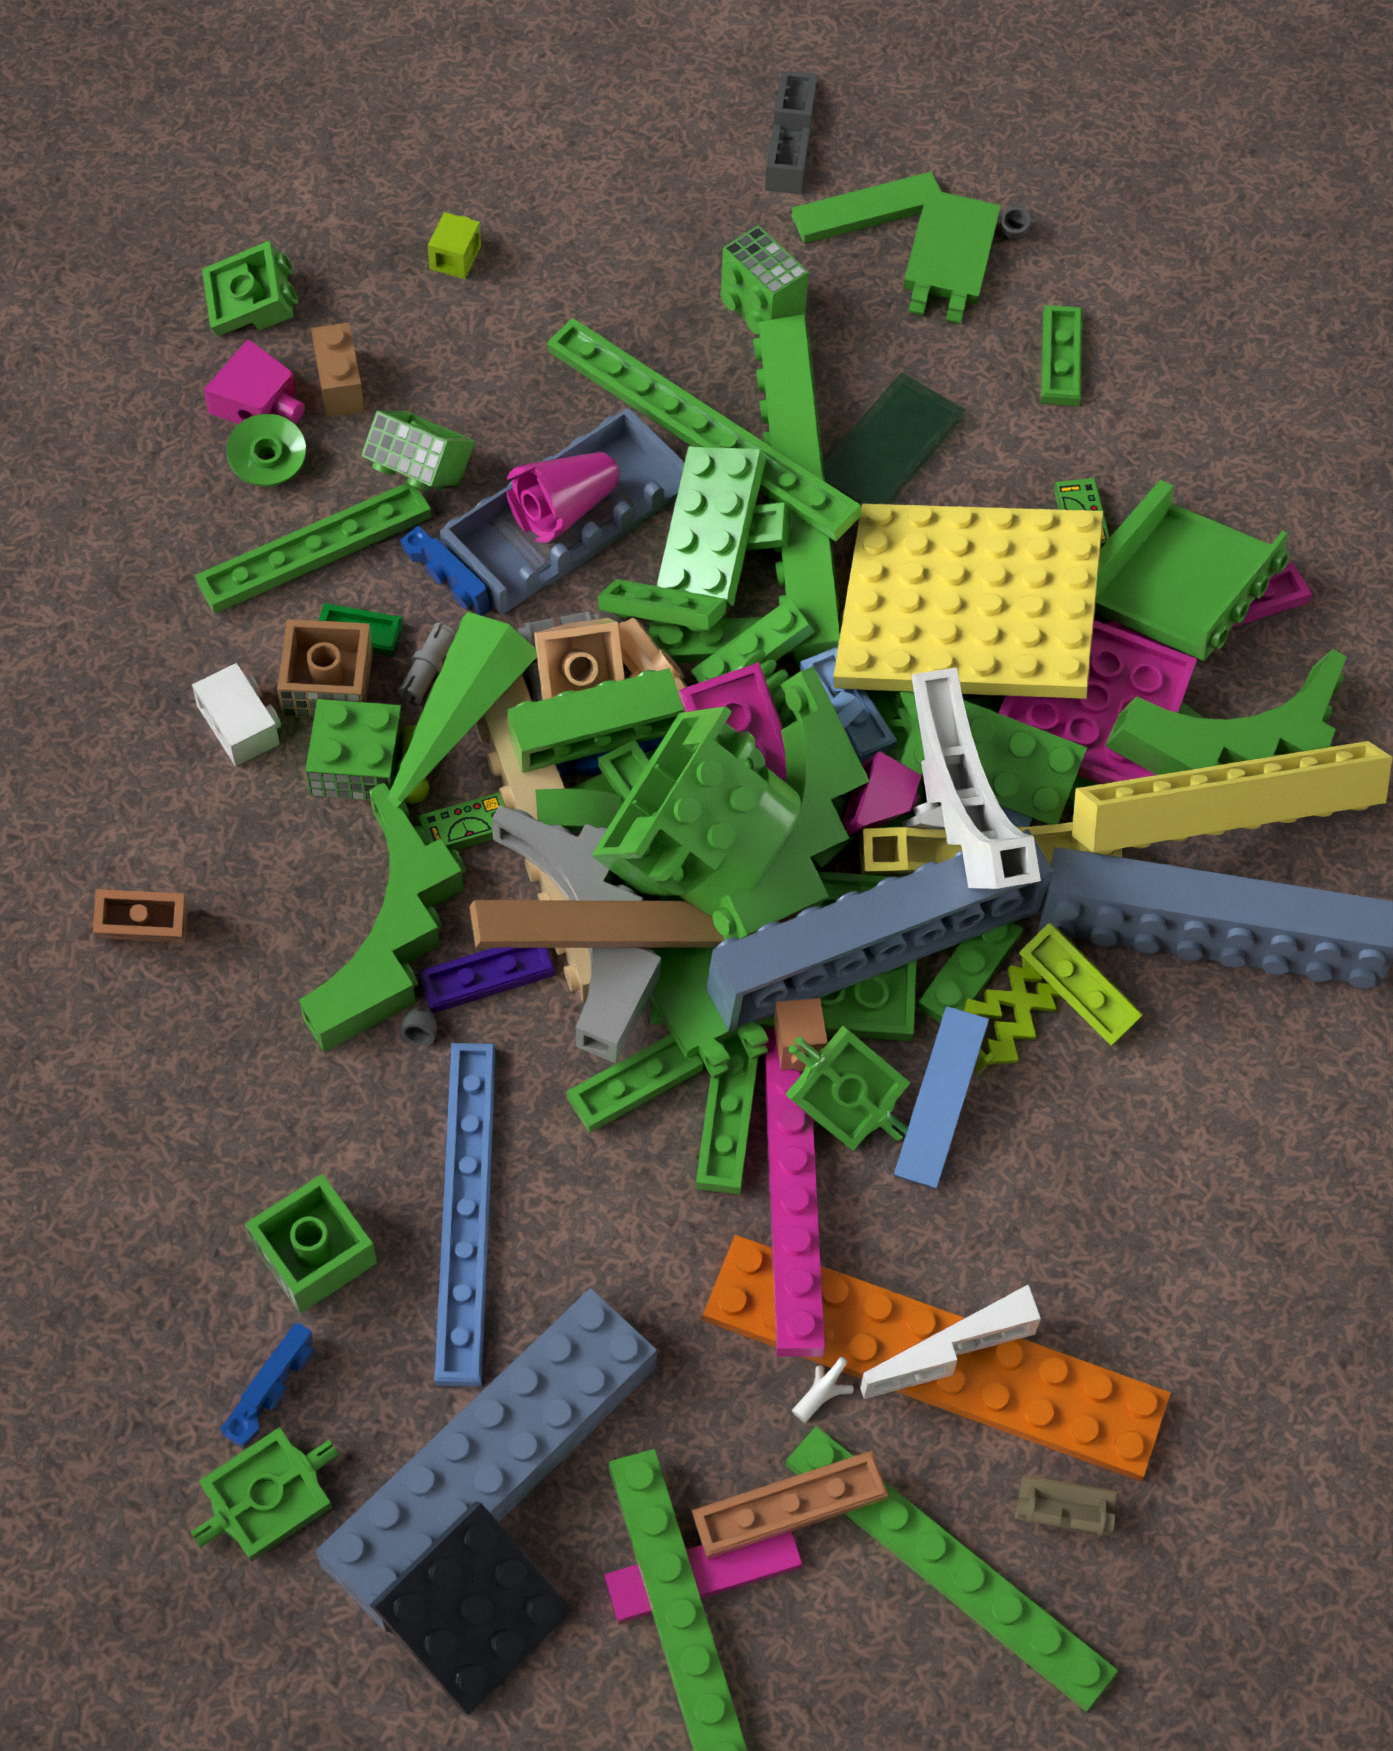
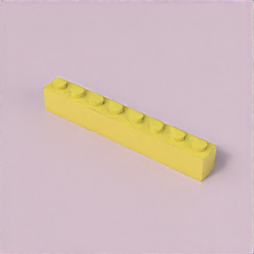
M1369 741L1076 788L1072 836L1088 848L1090 852L1105 855L1112 853L1115 849L1127 847L1146 848L1151 843L1161 841L1181 842L1187 840L1188 837L1196 835H1221L1226 830L1237 828L1257 829L1261 827V824L1272 822L1292 823L1297 818L1313 815L1326 817L1332 815L1333 812L1348 809L1361 811L1371 805L1386 803L1392 756Z

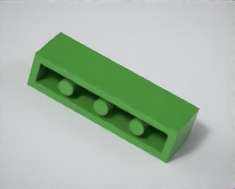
M670 668L660 671L647 670L636 677L620 681H604L593 688L577 692L569 690L558 694L556 697L537 702H522L514 708L507 709L508 732L523 773L613 750L634 739L637 743L663 737L667 734L679 713H683L685 710Z

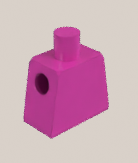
M248 339L204 388L208 413L237 424L259 414L279 415L296 424L300 421L305 411V404L295 399L297 394L292 372Z

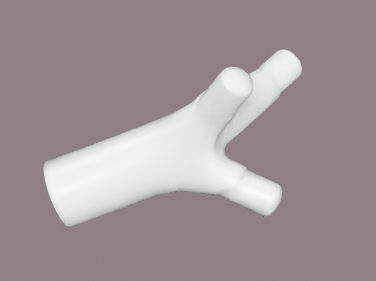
M840 1357L826 1375L823 1366L819 1365L816 1367L815 1381L812 1388L792 1409L794 1415L802 1422L806 1423L818 1408L830 1398L841 1394L853 1393L852 1385H837L835 1383L847 1364L845 1358Z

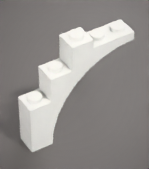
M957 667L911 675L925 760L921 761L927 802H941L947 844H961L968 888L999 889L1041 881L1034 836L1022 833L1011 823L1001 809L988 783L971 734Z

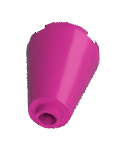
M603 452L523 464L515 467L507 477V480L512 478V489L507 490V499L512 514L525 533L532 530L539 536L534 539L535 541L548 543L555 540L618 486L619 467L613 458Z

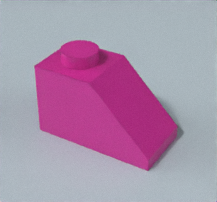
M881 751L862 762L861 765L870 782L848 794L840 818L848 836L859 834L863 829L877 828L889 824L904 814L908 815L919 799V793L916 791L921 775Z

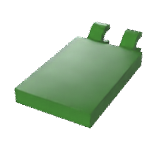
M927 189L903 288L913 290L909 313L923 316L928 294L950 299L945 321L960 324L965 303L977 305L1001 205Z
M716 947L650 948L656 955L661 957L660 978L650 996V1000L686 1059L699 1054L712 1078H715L729 1071L725 1062L729 1061L730 1058L720 1043L738 1036L752 1060L768 1052L764 1044L769 1039L760 1024L764 1023V1020L756 1023L753 1021L739 1027L736 1031L728 1033V1029L706 990L712 952Z

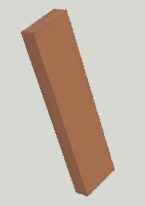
M872 1450L692 1510V1515L708 1560L887 1500L888 1492Z

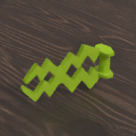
M1023 957L1021 958L1023 968L1011 965L1008 968L1012 991L986 990L984 992L985 1003L969 998L965 1001L964 1012L991 1019H1001L1000 1004L1013 1007L1016 1023L1001 1021L994 1023L998 1041L986 1039L985 1042L989 1054L987 1055L980 1049L974 1070L977 1076L988 1065L1017 1063L1019 1059L1013 1039L1034 1040L1036 1038L1030 1010L1055 1012L1057 1009L1052 997L1063 998L1050 984L1046 983L1036 984L1037 994L1027 993L1024 981L1041 982L1042 977Z

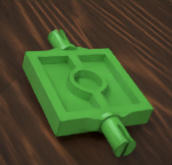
M842 1026L829 1043L819 1051L815 1050L802 1037H797L794 1042L804 1049L805 1053L792 1043L790 1044L788 1051L806 1066L802 1075L785 1095L852 1151L856 1149L867 1134L876 1130L879 1126L896 1141L902 1139L903 1136L892 1125L896 1126L906 1135L908 1126L891 1112L896 1100L909 1086L910 1082L847 1028Z
M279 1427L200 1479L199 1483L212 1502L215 1516L190 1531L199 1547L202 1549L203 1546L226 1532L228 1536L239 1543L250 1562H253L329 1511L332 1505L318 1484L316 1471L335 1458H338L337 1450L328 1439L325 1443L304 1455L303 1452L291 1445Z

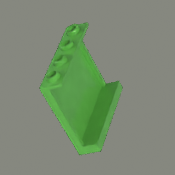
M1159 480L1100 549L1095 613L1205 661L1214 648L1220 649L1228 637L1229 630L1235 622L1241 623L1244 620L1251 602L1255 598H1261L1264 595L1272 576L1275 573L1280 574L1284 570L1289 559V551L1286 550L1288 533L1282 531L1271 545L1172 504L1174 485Z

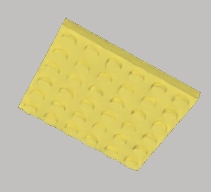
M862 504L863 514L859 519L833 675L834 688L914 692L911 675L957 667L962 694L1087 699L1103 511Z

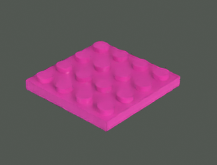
M1094 620L1087 699L1005 695L999 714L1087 747L1077 773L1078 776L1099 784L1155 776L1154 773L1106 747V742L1118 714L1136 696L1161 708L1178 713L1197 659Z

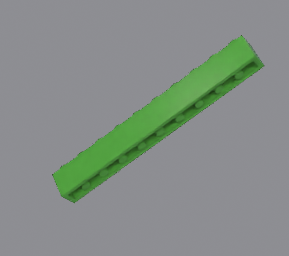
M801 314L758 322L760 338L753 339L757 362H763V368L756 370L760 393L766 392V400H760L763 424L769 423V431L763 432V442L826 482L810 337L805 315ZM769 498L770 504L777 503L771 498ZM790 512L788 546L775 547L776 553L782 552L783 560L776 562V572L779 586H785L786 595L779 596L780 605L791 598L815 631L814 634L786 653H793L796 666L800 668L801 661L838 647L842 623L832 539Z

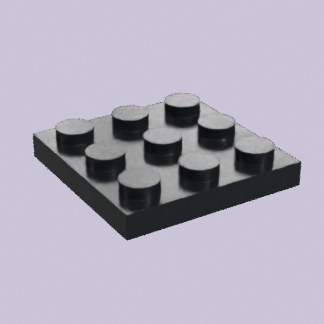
M477 1501L370 1604L371 1608L456 1706L467 1715L573 1610L486 1507Z

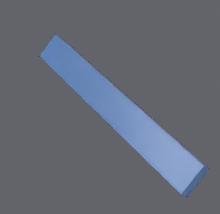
M451 1044L435 1386H482L496 1044Z

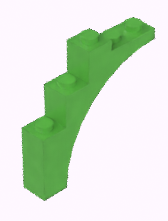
M1332 649L1312 667L1302 688L1291 700L1278 708L1251 717L1229 720L1196 718L1166 710L1136 696L1118 714L1105 746L1155 775L1333 747L1330 743L1336 729L1325 722L1332 711V706L1329 705L1331 696L1338 691L1344 681L1345 675L1341 673L1347 657Z
M385 783L369 790L372 811L386 837L390 854V876L384 904L371 933L353 958L330 980L299 999L302 1017L323 1052L416 1003L414 987L418 985V981L408 963L440 946L438 930L442 928V923L433 906L464 890L462 874L466 872V868L458 852L455 849L449 852L441 838L430 844L423 829L419 825L413 827L407 817L410 814L405 802L403 801L396 808L386 799L389 789Z

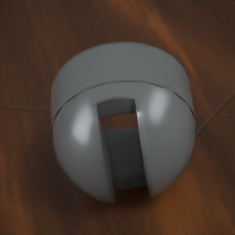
M1012 206L1002 213L1000 225L1004 236L1011 240H1019L1026 236L1030 230L1031 217L1025 208Z
M415 1008L405 1016L400 1030L401 1036L413 1044L430 1045L434 1042L437 1033V1018L429 1009L425 1013L420 1011V1008Z

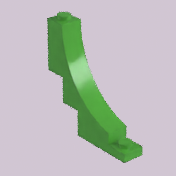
M814 666L800 671L780 684L785 693L786 703L797 718V721L782 729L781 732L785 749L786 783L795 789L800 796V812L791 833L757 888L751 892L739 888L721 898L719 910L713 913V923L725 940L732 937L741 939L758 931L768 923L777 922L829 897L811 857L849 839L832 801L870 782Z

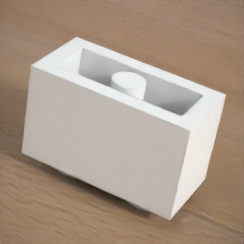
M237 663L192 684L197 707L235 767L280 745L277 729L281 727V722L276 711L270 704L267 706L263 705L259 699L262 697V693L256 680L251 674L245 677Z

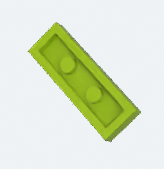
M1049 922L1019 952L1111 1046L1144 1016L1052 922Z

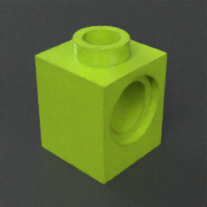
M444 212L428 243L430 270L466 279L481 248L480 222L465 216Z

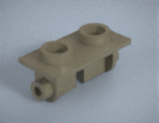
M1022 1475L1015 1519L1026 1521L1029 1524L1035 1522L1097 1533V1536H1109V1533H1112L1114 1528L1115 1514H1113L1117 1491Z

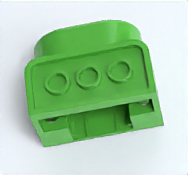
M726 706L679 713L591 854L592 857L640 893L647 896L678 895L711 917H713L715 911L719 910L721 898L739 888L747 892L757 888L791 833L801 806L800 796L797 791L765 767L763 754L755 746V737L747 731L737 732L725 723L732 713Z

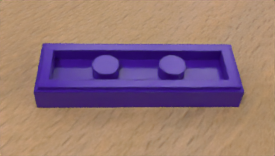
M491 948L418 971V976L430 1010L433 1013H437L556 976V972L547 948Z

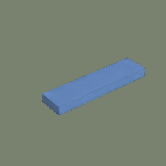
M946 1006L895 1168L894 1177L937 1190L989 1019Z

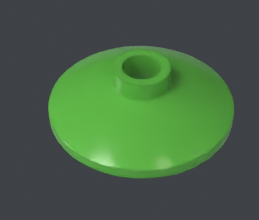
M259 414L245 419L234 428L227 441L226 453L231 469L240 479L251 485L272 487L289 481L300 471L306 458V443L300 429L289 419L275 414ZM266 453L274 455L272 459H261L262 455Z

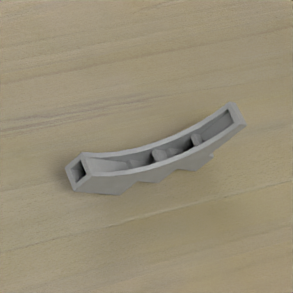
M499 805L492 818L493 840L523 855L547 874L568 900L643 901V898L638 896L632 889L623 885L613 886L612 883L616 874L591 856L607 828H595L585 824L579 837H577L562 826H550L535 820L529 813L523 810H511ZM588 948L591 960V978L588 997L576 1025V1047L617 1063L660 978L661 957L656 955L650 948Z

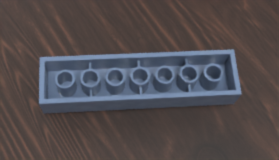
M1029 829L1022 831V833L1032 835ZM1034 839L1041 881L999 889L968 888L963 852L961 850L949 860L938 864L936 862L925 863L917 868L914 873L898 879L896 876L886 878L879 882L875 888L860 894L857 891L849 892L841 896L836 903L819 908L814 906L807 908L792 920L781 924L779 922L768 923L750 936L742 939L732 937L724 940L716 949H713L706 990L728 1029V1033L736 1031L739 1027L753 1021L756 1023L774 1016L776 1002L823 997L1003 925L1038 913L1053 874L1052 868Z
M1054 847L1050 862L1053 874L1042 900L1038 932L1049 922H1052L1068 939L1072 937L1087 939L1099 946L1108 947L1117 944L1134 947L1135 950L1147 954L1160 951L1177 954L1181 959L1190 961L1203 958L1220 961L1222 965L1233 968L1246 965L1263 968L1265 972L1276 975L1289 972L1306 975L1308 979L1318 982L1332 979L1349 982L1351 986L1361 989L1373 986L1380 987L1393 962V901Z
M590 1288L315 1550L320 1566L387 1633L390 1628L371 1608L370 1604L475 1501L481 1502L499 1523L657 1368V1349Z

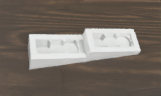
M1029 1285L866 1371L863 1374L861 1384L863 1398L867 1399L952 1376L957 1363V1355L1035 1335L1041 1318Z

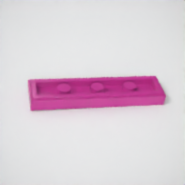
M792 1532L708 1560L702 1545L686 1549L701 1599L795 1571L802 1567ZM638 1564L604 1574L618 1624L652 1614Z

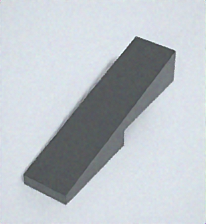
M781 71L766 167L765 191L802 195L817 74Z

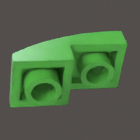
M567 788L535 790L538 821L550 826H562L570 832H581L585 824L595 828H608L622 806L621 795L609 792Z

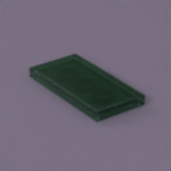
M901 372L823 461L825 482L859 503L861 508L862 504L890 505L963 420L966 409Z

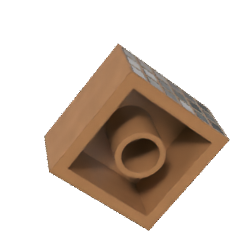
M287 619L277 686L282 716L314 718L317 699L367 703L373 657L369 623Z

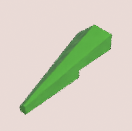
M467 612L461 619L456 636L446 654V660L438 678L435 680L414 730V736L407 753L401 761L394 784L386 797L396 808L537 658L536 649L510 624L471 612Z

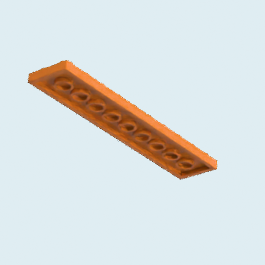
M734 1235L704 1310L702 1321L776 1348L771 1247ZM820 1265L824 1355L823 1357L802 1358L832 1368L838 1359L843 1357L847 1360V1364L842 1372L863 1379V1374L866 1371L965 1318ZM1022 1338L957 1355V1363L952 1376L895 1391L1140 1482L1144 1478L1171 1393Z

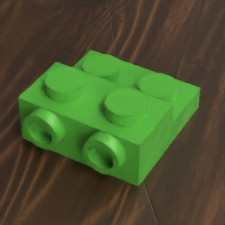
M270 241L202 269L210 327L218 337L250 323H253L260 331L293 317L292 306L298 303V297L292 284L287 281V276L293 274L292 264L288 256L284 252L279 253Z

